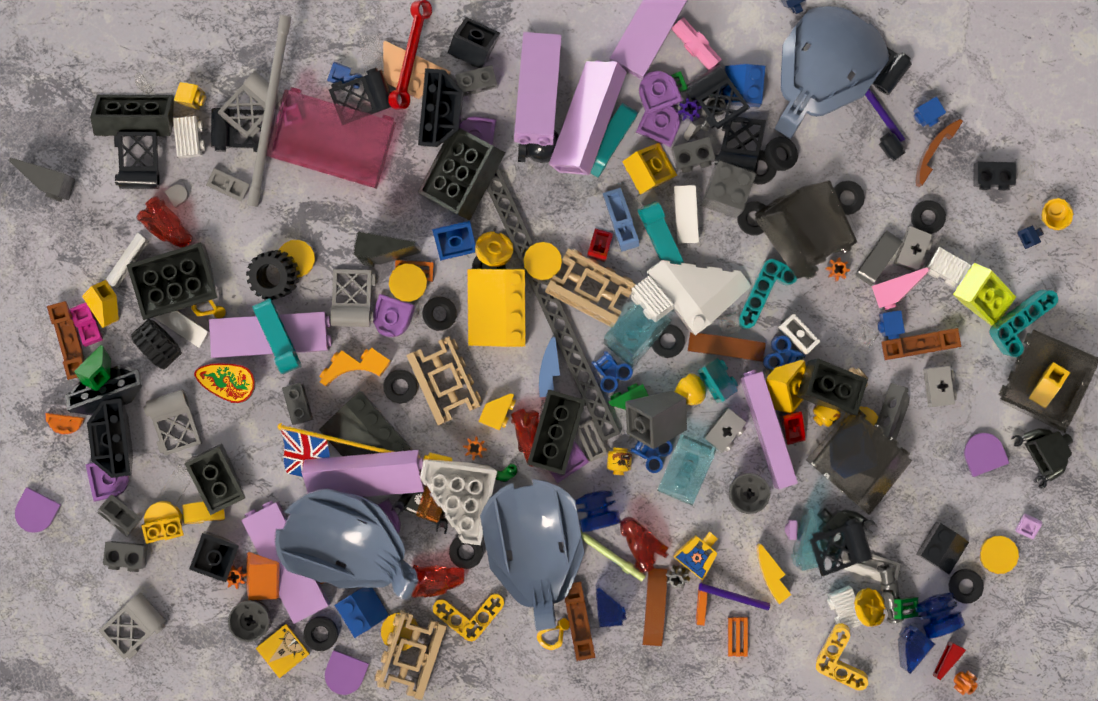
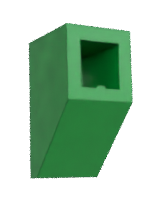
M100 345L74 372L83 385L98 391L110 379L111 357L105 348Z
M638 383L627 387L628 392L624 394L618 392L610 396L611 401L608 403L610 406L626 410L625 402L649 395L643 384L639 386Z

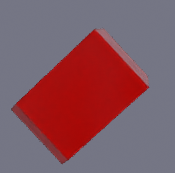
M595 228L587 257L605 262L613 233Z
M802 412L779 416L787 445L806 441Z

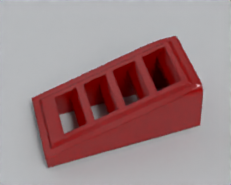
M949 641L933 672V676L941 680L961 658L966 649Z

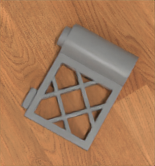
M254 71L218 111L221 117L246 138L249 136L253 138L260 130L258 126L263 121V115L253 116V106H261L265 109L269 82ZM244 91L250 96V103H239L238 96ZM279 91L277 92L275 109L277 110L285 103L283 100L285 96ZM250 106L251 116H240L239 107ZM228 107H237V117H229L224 111ZM251 119L252 127L245 131L240 126V120Z
M333 269L331 326L370 327V324L374 323V312H371V286H375L376 275L372 274V270ZM338 274L347 275L350 280L344 286H341L337 282ZM359 275H368L367 282L362 287L355 281ZM353 282L359 290L351 296L345 288ZM342 291L349 297L345 303H336L337 296ZM361 291L367 296L366 304H358L354 300Z
M184 389L146 401L144 412L153 421L159 441L156 443L160 453L164 452L166 456L202 444ZM187 413L189 421L186 426L176 422L180 414ZM167 420L172 423L168 432L160 429L159 421ZM174 424L184 429L180 438L170 434ZM186 431L194 434L196 441L188 443L182 439ZM168 436L178 441L176 447L170 450L167 449L165 443Z
M140 592L98 631L123 659L127 657L130 660L139 652L136 649L154 632L158 634L166 627L164 625L166 620ZM125 611L131 617V624L121 623V615ZM109 626H117V636H110L106 629ZM121 627H130V637H121ZM134 627L141 628L145 635L142 638H134ZM121 640L130 641V649L126 653L120 647Z

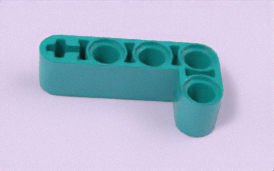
M624 103L620 105L607 125L590 172L597 178L602 174L609 159L639 113Z
M654 201L639 208V216L660 261L667 260L671 264L678 265L684 263L665 222V214L659 202Z
M769 259L762 265L737 319L738 325L742 329H749L756 324L775 281L786 286L797 281L798 272L796 269L775 259ZM771 263L775 265V273H769L767 271V264ZM787 271L793 275V280L790 282L784 279V273ZM759 281H765L768 284L766 291L759 289ZM752 298L759 300L760 305L758 308L751 306L750 300ZM750 311L756 312V314L752 313L749 317L751 323L745 325V321L742 318L747 317Z
M1037 291L991 326L990 336L1003 355L1018 357L1023 353L1024 346L1017 334L1058 303V295L1055 291ZM1031 306H1033L1032 314L1029 312ZM1016 317H1018L1019 319L1017 325L1014 324V320ZM1001 328H1003L1004 333L1000 337L999 331ZM1013 343L1014 349L1010 352L1009 347Z
M271 298L252 306L275 356L274 361L279 372L284 375L302 367Z

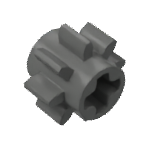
M673 564L671 570H668L666 576L669 577L667 583H670L674 589L676 587L683 589L685 583L690 581L688 576L690 570H686L683 564L680 566Z

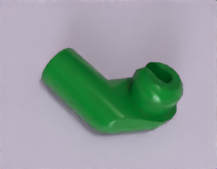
M509 464L502 471L497 470L495 480L509 481L516 476L518 472L517 466Z

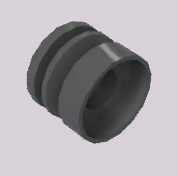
M753 473L737 477L730 485L728 492L732 506L737 511L745 514H754L763 510L771 496L770 487L766 480L760 475ZM748 488L751 489L752 493H754V496H751L750 500H748L747 496L743 494L748 490Z
M258 600L240 602L233 607L229 614V631L240 641H256L265 635L270 628L272 619L270 611L265 604ZM253 615L255 623L249 625L246 617Z

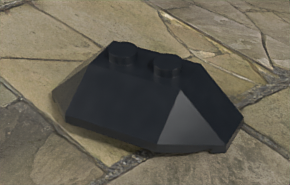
M425 68L418 139L419 146L438 147L460 130L463 91L448 73L442 69Z
M122 365L111 368L110 379L98 391L83 385L80 381L71 392L65 395L68 412L92 415L101 401L122 398L124 405L131 403L142 387L139 370Z
M121 398L101 401L87 422L91 461L111 478L131 476L133 449L129 418L123 400Z

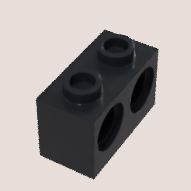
M978 161L973 164V187H979V190H991V187H998L1000 191L1010 190V187L1016 185V162ZM982 172L988 173V181L982 179ZM1001 172H1005L1008 175L1007 181L1001 179Z

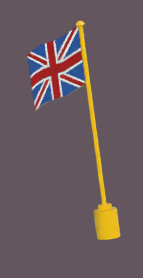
M279 423L277 426L282 432L284 441L285 470L287 474L303 477L302 468L304 460L330 458L328 440L381 453L394 452L285 426L282 423ZM431 452L428 453V456L424 455L423 458L426 460L452 461V457Z

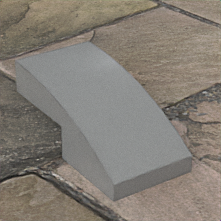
M215 168L206 183V186L241 202L250 185Z

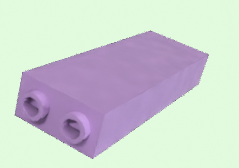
M643 0L611 55L609 62L616 61L620 63L626 72L642 80L688 0Z
M523 32L514 142H519L520 144L533 143L541 146L553 145L562 35Z
M595 60V62L586 61L549 165L559 173L590 175L627 73L620 63L616 61L602 62L600 60Z
M326 312L279 315L296 353L329 351V347L332 346L331 335H328V327H331V320ZM256 316L209 319L211 358L274 355Z
M757 370L743 373L744 377L740 378L774 488L782 489L798 484L763 372L757 373Z
M419 450L304 460L302 476L308 493L330 489L360 497L424 492L425 487L420 479L424 459L420 458Z
M269 501L262 505V510L256 512L254 509L246 513V518L241 521L258 554L280 563L279 596L293 624L328 607L330 602L320 582L288 572L280 562L275 547L276 529L284 528L287 517L279 502L273 503V501Z

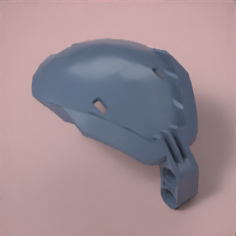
M823 6L807 11L782 45L781 92L790 103L781 115L774 128L775 130L791 139L807 113L815 117L824 116L864 97L889 61L886 43L871 22L868 24L854 15L853 11L840 7ZM807 43L811 44L807 51H803ZM853 71L855 76L852 80H849L847 77Z
M533 480V485L514 488L513 483L501 488L488 500L480 515L489 567L519 604L525 607H534L536 631L556 628L554 603L564 600L568 595L584 556L576 502L561 487L546 481ZM559 542H563V550H565V552H560L558 545ZM506 551H512L513 560L508 561Z
M322 489L302 496L285 510V513L290 515L284 528L276 529L275 547L280 562L288 572L321 583L328 582L338 588H381L391 583L394 593L398 597L410 599L418 583L415 569L403 560L405 557L404 544L392 522L379 505L358 495ZM339 560L346 564L345 569L336 565V561Z

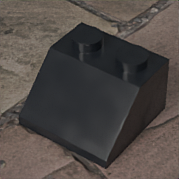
M465 17L453 35L447 53L474 67L483 68L489 59L500 32Z
M935 522L916 555L950 575L969 542L942 523Z
M204 531L200 537L189 570L226 583L239 545L224 537Z

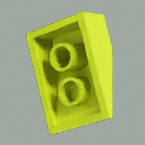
M976 263L968 270L966 276L953 293L964 306L991 326L1003 318L1016 298L992 270Z

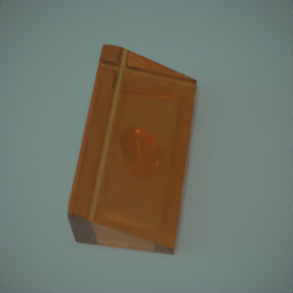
M426 485L416 516L438 523L442 508L436 504L430 495V489Z

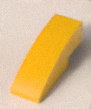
M759 543L756 545L760 571L770 593L776 602L781 604L791 596V593L780 581L785 576V573L762 544Z

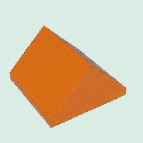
M251 552L247 553L246 590L248 600L279 598V562Z

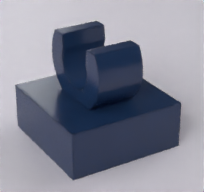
M781 0L783 6L786 8L791 7L793 13L798 14L803 11L800 3L805 0Z
M1033 225L1017 232L1025 249L1041 243L1039 237L1044 235L1041 227L1035 230Z

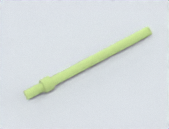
M581 530L584 542L620 566L626 574L630 573L641 582L644 580L646 575L637 570L634 564L629 561L626 562Z

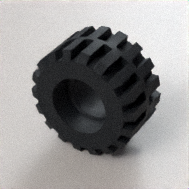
M272 250L254 257L251 260L253 263H250L247 267L250 271H246V276H249L247 283H251V291L255 290V295L257 297L262 296L261 299L264 300L269 298L275 300L291 294L292 290H295L297 287L295 284L299 283L297 275H300V271L296 270L298 264L292 262L294 260L292 256L287 257L288 253L281 252V250ZM270 264L275 266L280 274L277 286L270 283L266 275L267 267Z
M147 319L131 334L132 341L137 348L160 369L165 370L182 354L180 347L174 339L151 319Z

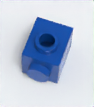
M937 96L913 111L915 113L914 119L922 127L926 125L932 127L940 122L938 118L946 113Z
M901 310L879 314L878 331L882 333V337L888 336V340L900 338L899 334L905 333Z

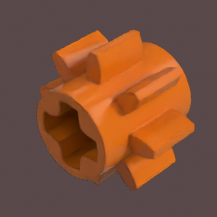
M840 257L837 258L836 263L830 260L831 266L825 268L830 273L828 278L835 277V282L839 280L840 276L842 279H846L845 272L850 271V269H846L848 262H841ZM835 266H840L842 268L840 269V273L834 272V270L836 269Z
M478 436L475 437V441H471L468 438L469 445L463 446V448L468 449L465 456L473 455L472 460H475L476 455L483 458L481 452L487 451L486 448L482 447L485 441L478 442ZM472 443L480 445L478 448L479 453L470 451Z
M232 565V571H230L227 579L229 583L228 588L235 585V588L238 589L239 583H246L243 578L247 573L241 571L243 566L236 569L235 565ZM234 573L239 575V578L236 580L231 578Z
M969 670L966 673L961 671L954 677L953 682L956 684L954 688L962 695L965 693L970 695L978 687V683L975 682L978 678Z

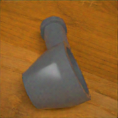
M710 98L707 106L714 107L716 98ZM719 99L718 107L726 108L723 99ZM716 111L715 116H720L724 112ZM705 119L699 128L708 132L710 125Z

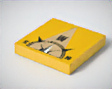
M287 623L256 647V650L279 678L310 654Z

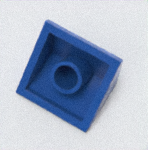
M470 221L432 229L440 261L475 253L476 244Z

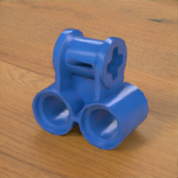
M776 336L771 341V348L775 353L766 355L763 365L767 370L773 371L776 367L802 360L806 355L790 349L792 344L787 336ZM780 339L785 342V347L782 350L777 347V342ZM771 357L777 359L775 367H772L769 363Z
M607 351L596 362H592L596 370L604 377L600 382V387L606 393H612L617 389L618 382L616 379L626 381L632 377L633 370L631 366L625 363L617 365ZM621 367H626L629 370V375L626 378L619 376L618 371ZM606 379L613 380V389L607 390L604 388L603 383Z
M638 441L636 446L630 451L647 459L646 468L649 472L658 473L663 468V462L660 457L669 456L672 453L673 446L670 441H667L666 443L670 446V450L665 454L659 451V447L652 449L647 445H644L640 451L643 443ZM653 459L660 462V467L657 470H651L649 467V462Z

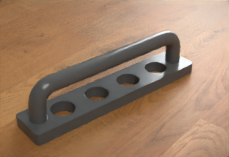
M894 383L890 384L871 437L877 454V466L860 472V474L877 479L878 476L885 472L910 400L907 387ZM893 399H896V406L894 408H891V401ZM890 417V423L885 427L884 420ZM883 435L884 441L878 445L877 440Z

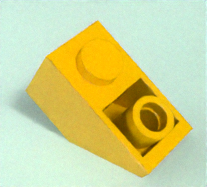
M180 82L174 101L178 104L200 110V107L205 104L206 95H204L205 92L198 85Z
M107 280L91 286L82 295L102 328L119 320L117 295Z
M1053 362L1047 367L1029 399L1046 408L1060 390L1070 372Z
M510 393L486 403L478 422L500 430L501 427L505 428L509 417H506L509 409L513 410L516 399H513L514 394Z

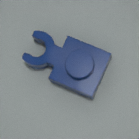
M333 62L327 81L332 83L342 81L344 84L363 77V75L359 73L351 74L352 68ZM355 84L353 88L359 89L360 85Z

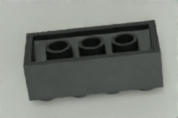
M97 95L90 116L94 136L106 137L118 135L117 132H157V136L160 137L171 136L174 97L173 95Z
M548 389L527 462L528 465L565 475L586 400Z

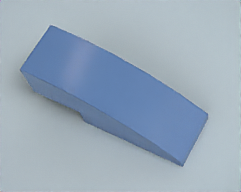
M617 188L603 193L621 252L639 247V239L622 189Z
M555 337L551 338L542 359L539 375L540 398L546 397L548 389L554 391L553 377L560 376Z

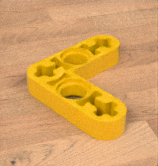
M497 593L491 594L471 619L445 599L435 601L433 612L465 640L472 642L478 639L503 608L504 598ZM498 597L500 599L499 603L501 605L499 607L497 605L494 606L492 611H494L495 613L492 615V613L484 607L485 605H487L489 608L492 605L491 599H497ZM444 603L446 605L445 609L448 612L450 609L454 610L448 619L444 618L447 615L444 611L440 613L437 611V604L441 605ZM481 612H486L489 615V620L485 623L478 620V615ZM453 615H459L462 618L460 625H453L451 623ZM475 620V622L483 628L480 630L479 627H477V629L474 632L476 636L474 637L473 635H471L470 637H468V631L466 629H472L475 625L474 623H472V621Z
M837 624L831 631L816 659V670L855 690H864L868 686V675L864 671L838 660L850 639V628L846 624ZM842 631H845V635H844V634L841 635V637H840V642H839V641L837 640V639H838V632L841 633ZM830 645H835L838 647V651L832 653L827 648ZM827 656L829 658L828 665L822 667L821 663L825 662ZM838 669H845L848 673L845 676H839L836 672ZM856 679H863V681H860L859 683L856 682Z

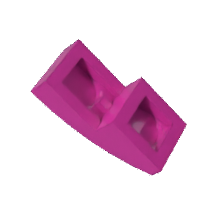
M87 303L70 308L82 344L87 347L102 341L103 338L98 323Z

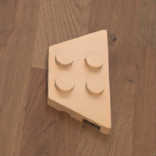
M384 40V77L389 86L397 89L406 50ZM416 56L407 92L410 96L419 100L423 97L425 68L442 69L449 76L451 72Z

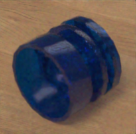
M599 490L584 494L580 498L575 499L576 505L584 504L585 506L577 509V512H586L587 516L579 519L582 532L602 529L621 523L619 511L609 510L608 507L615 504L616 500L607 501L606 499L614 495L613 490Z
M952 592L933 595L915 606L916 612H922L918 616L919 619H929L922 626L928 639L950 634L965 626L966 623L960 611L951 612L958 605L956 601L950 602L955 598Z

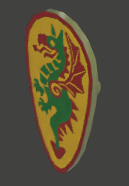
M209 364L196 369L194 372L195 378L206 390L231 403L247 401L255 390L256 381L254 374L250 369L242 365Z

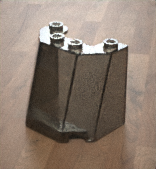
M830 180L803 186L790 195L778 197L755 213L758 225L797 279L815 277L817 275L816 272L819 270L818 266L815 265L824 263L827 260L826 257L832 253L841 252L843 254L849 252L852 249L851 247L857 243Z
M1033 329L1032 333H1028L1023 342L1026 344L1025 351L1017 357L1015 364L1018 366L1015 372L1011 370L1007 378L1009 383L1007 386L1002 385L998 395L1001 396L1000 402L1066 433L1098 367V357ZM1054 362L1069 371L1070 374L1048 406L1043 408L1030 400L1029 396L1047 367Z
M859 410L856 416L847 413L810 454L806 461L870 515L912 460L908 457L910 455L908 451L903 447H897L899 443L892 436L887 438L883 434L885 430L877 423L872 425L865 419L867 416Z

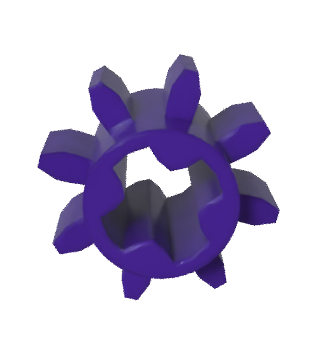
M687 98L685 104H679L682 110L678 111V114L683 115L682 121L690 119V122H693L694 116L696 118L700 117L697 111L701 110L702 107H697L696 99L693 102H689ZM687 106H689L690 109H694L692 114H689V112H685Z

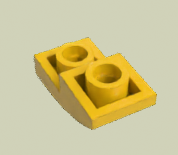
M204 502L182 505L184 524H201L204 521H222L225 519L224 509L210 515Z
M179 517L152 521L141 525L146 544L184 536Z

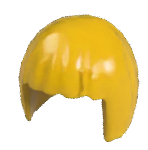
M1054 198L1045 203L1041 212V218L1048 228L1062 230L1072 223L1074 212L1072 206L1066 200Z
M690 373L679 381L674 392L686 398V405L695 406L704 401L706 386L701 378Z

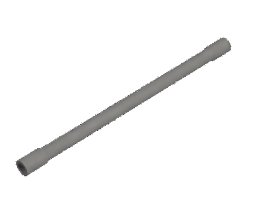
M280 15L278 35L261 133L247 205L254 207L259 206L261 183L286 40L292 18L286 15Z

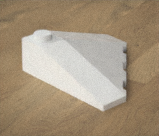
M661 260L647 271L674 303L675 312L694 335H697L710 325L751 287L743 273L739 270L729 272L722 271V268L707 266V268L696 267L695 264L681 263V265L671 264L667 260Z
M424 459L420 479L430 489V495L436 504L441 506L445 512L444 516L451 527H454L458 532L460 541L466 544L481 545L483 530L480 515L492 496L497 470L483 464Z

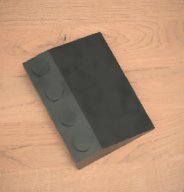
M460 128L457 133L447 139L441 146L418 193L470 221L506 152Z
M357 231L353 255L363 265L374 267L375 264L381 265L421 253V248L415 241Z
M201 242L127 264L143 320L218 298L205 244Z
M359 391L319 429L323 435L394 452L412 450L410 445L362 391ZM328 440L341 456L381 453Z

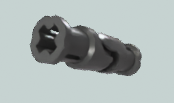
M891 563L879 565L877 571L881 576L880 587L885 599L884 606L888 612L887 621L895 624L902 622L904 619H894V615H897V611H894V607H897L894 599H900L899 588L893 571L895 566Z

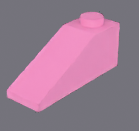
M930 267L872 286L879 308L885 307V310L896 307V302L901 301L931 271Z

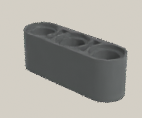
M886 230L855 276L872 286L903 241Z

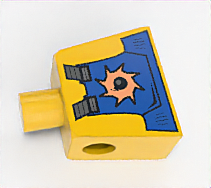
M708 532L703 540L695 535L674 553L673 557L703 580L718 554L711 548L718 538L711 532Z

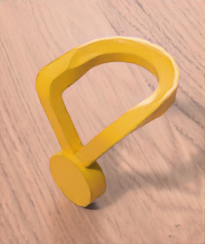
M209 300L213 310L202 312L197 309L196 305L191 306L192 311L197 316L213 314L216 318L220 319L226 314L225 308L216 306L213 300Z
M566 618L558 620L556 628L541 630L537 634L539 644L548 650L561 647L563 631L569 629V621ZM559 629V639L555 644H547L542 639V634Z

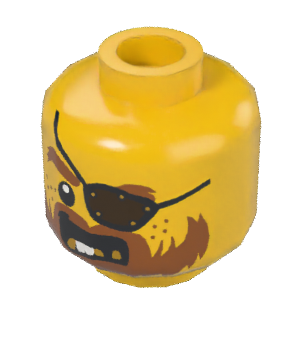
M816 405L813 408V414L815 415L813 420L819 426L830 427L841 417V413L838 410Z
M613 447V450L608 452L607 469L613 471V475H624V472L631 470L632 453L628 452L626 448Z

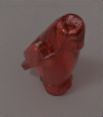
M158 196L149 199L145 203L146 209L138 212L136 216L138 221L161 241H168L180 248L186 247L192 242L193 236L184 228L178 216L165 205V201L163 199L160 200Z
M523 408L511 414V423L515 427L518 449L524 453L525 460L528 462L539 423V412L534 410L526 412Z
M625 517L621 520V534L626 537L628 547L636 559L635 567L639 569V572H649L654 569L653 564L656 563L654 558L655 552L667 558L669 555L666 552L668 547L649 529L645 528L633 517Z
M414 565L413 568L416 571L418 583L411 597L425 598L445 594L447 590L456 588L464 583L465 570L463 568H448L439 565L424 567Z

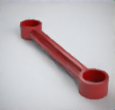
M427 0L414 1L410 7L411 15L414 18L397 89L390 93L388 99L390 106L395 110L406 109L410 105L411 99L407 90L424 19L430 18L432 14V6ZM420 4H421V6H422V8H423V14H422V15H421L420 10H419ZM399 94L401 96V105L398 103Z

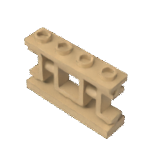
M567 249L562 259V263L569 266L563 279L553 275L545 292L613 328L622 312L613 307L620 294L629 298L632 288L636 284L626 276L621 277L617 275L616 271L612 268L600 266L599 262L595 259L585 258L578 250ZM575 263L586 268L581 277L571 272ZM586 276L603 284L596 298L579 289ZM567 278L577 283L573 293L563 288ZM609 281L620 286L615 295L605 290ZM601 296L611 301L607 311L597 306Z
M449 336L438 341L442 350L425 357L421 349L406 355L437 425L452 420L449 410L466 403L469 411L481 407L479 403L482 402L478 391L474 392L471 386L474 384L471 375H466L464 367H466L463 357H458L456 350L459 349L455 339L451 340ZM446 344H448L457 363V369H455L452 362L443 366L439 358L440 355L447 353ZM419 356L422 363L432 359L436 370L427 373L430 381H427L417 359ZM451 368L458 385L440 392L433 375ZM461 379H464L474 401L473 404L470 403L468 397L461 401L457 398L455 391L463 387ZM435 391L438 398L448 394L452 405L443 408L446 414L444 417L433 395Z
M400 610V613L395 615L393 625H395L394 631L389 633L387 639L388 649L383 652L381 662L383 663L381 670H377L374 680L377 681V687H383L388 690L391 681L408 685L406 695L422 700L447 626L442 622H436L431 619L428 628L411 624L413 614ZM404 619H406L404 626L413 630L411 639L400 637L398 644H396ZM433 628H435L427 653H425L427 645L418 642L420 633L431 635ZM404 644L420 648L415 665L399 661ZM394 656L392 664L401 667L399 675L388 674L386 681H384L391 658ZM422 665L415 689H413L414 681L405 679L408 669L419 672Z

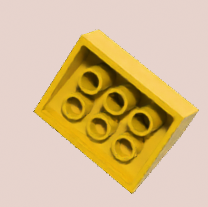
M467 269L468 346L525 347V269Z

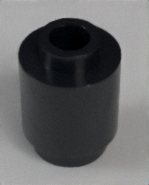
M888 132L880 138L881 143L878 145L893 162L906 153L903 149L905 147L894 133L890 135Z

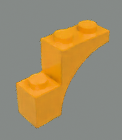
M372 347L370 350L366 349L360 357L362 359L361 363L341 350L340 353L336 352L330 361L333 363L329 369L325 368L319 377L322 378L320 383L328 387L338 376L355 370L369 371L381 377L392 361Z

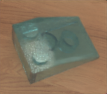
M634 304L605 334L603 342L605 346L631 367L646 354L672 321L666 315L656 323L653 319L649 320L643 313L644 309L640 304Z
M681 434L657 491L693 506L714 458L716 448Z
M810 507L803 508L797 531V539L793 547L794 554H791L793 565H796L802 571L818 568L809 540L813 538V533L818 532L814 511ZM819 540L817 541V545L819 550L822 551L821 543Z

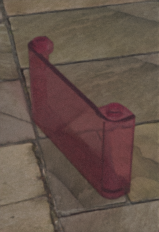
M291 87L290 90L285 89L266 156L378 189L397 122L393 121L394 117L383 114V117L380 118L301 94L302 90Z

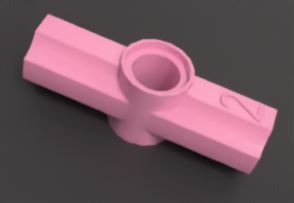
M684 17L671 28L684 43L686 50L693 57H697L708 71L721 62L722 59L709 46L705 36L697 32Z

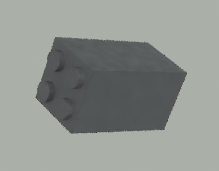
M718 161L711 173L700 206L737 218L744 210L756 173Z

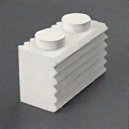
M197 116L173 118L177 157L182 159L203 156L205 141L204 139L201 140L200 134L203 132L202 121H199Z
M938 247L934 250L925 268L930 267L931 271L928 273L934 278L941 277L945 279L944 283L955 288V286L960 285L972 265Z
M650 275L632 288L631 299L636 305H641L644 309L643 313L649 320L653 319L656 323L674 309V303Z
M796 314L790 315L778 326L805 355L820 342L817 337H814L812 331H809V328H806V325L801 323V320H798Z
M851 586L828 593L829 599H827L830 610L835 611L837 617H834L836 625L846 624L850 629L862 625L855 612V594Z

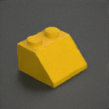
M660 143L636 151L622 161L640 195L677 176Z
M805 360L776 367L767 376L766 385L774 410L792 414L803 401V399L797 397L806 368Z

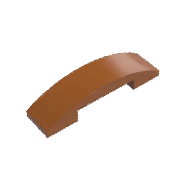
M959 119L948 125L926 147L917 168V187H921L933 169L927 166L943 138L945 137L948 140L953 138L963 120Z
M66 301L48 305L47 309L51 324H54L63 355V366L67 380L78 378L74 371L85 359L69 306Z
M958 328L881 342L884 360L962 347Z
M690 332L687 351L763 362L766 343L702 333L694 335Z
M648 568L642 645L662 646L667 569Z
M581 581L575 582L565 597L576 661L578 662L596 657Z

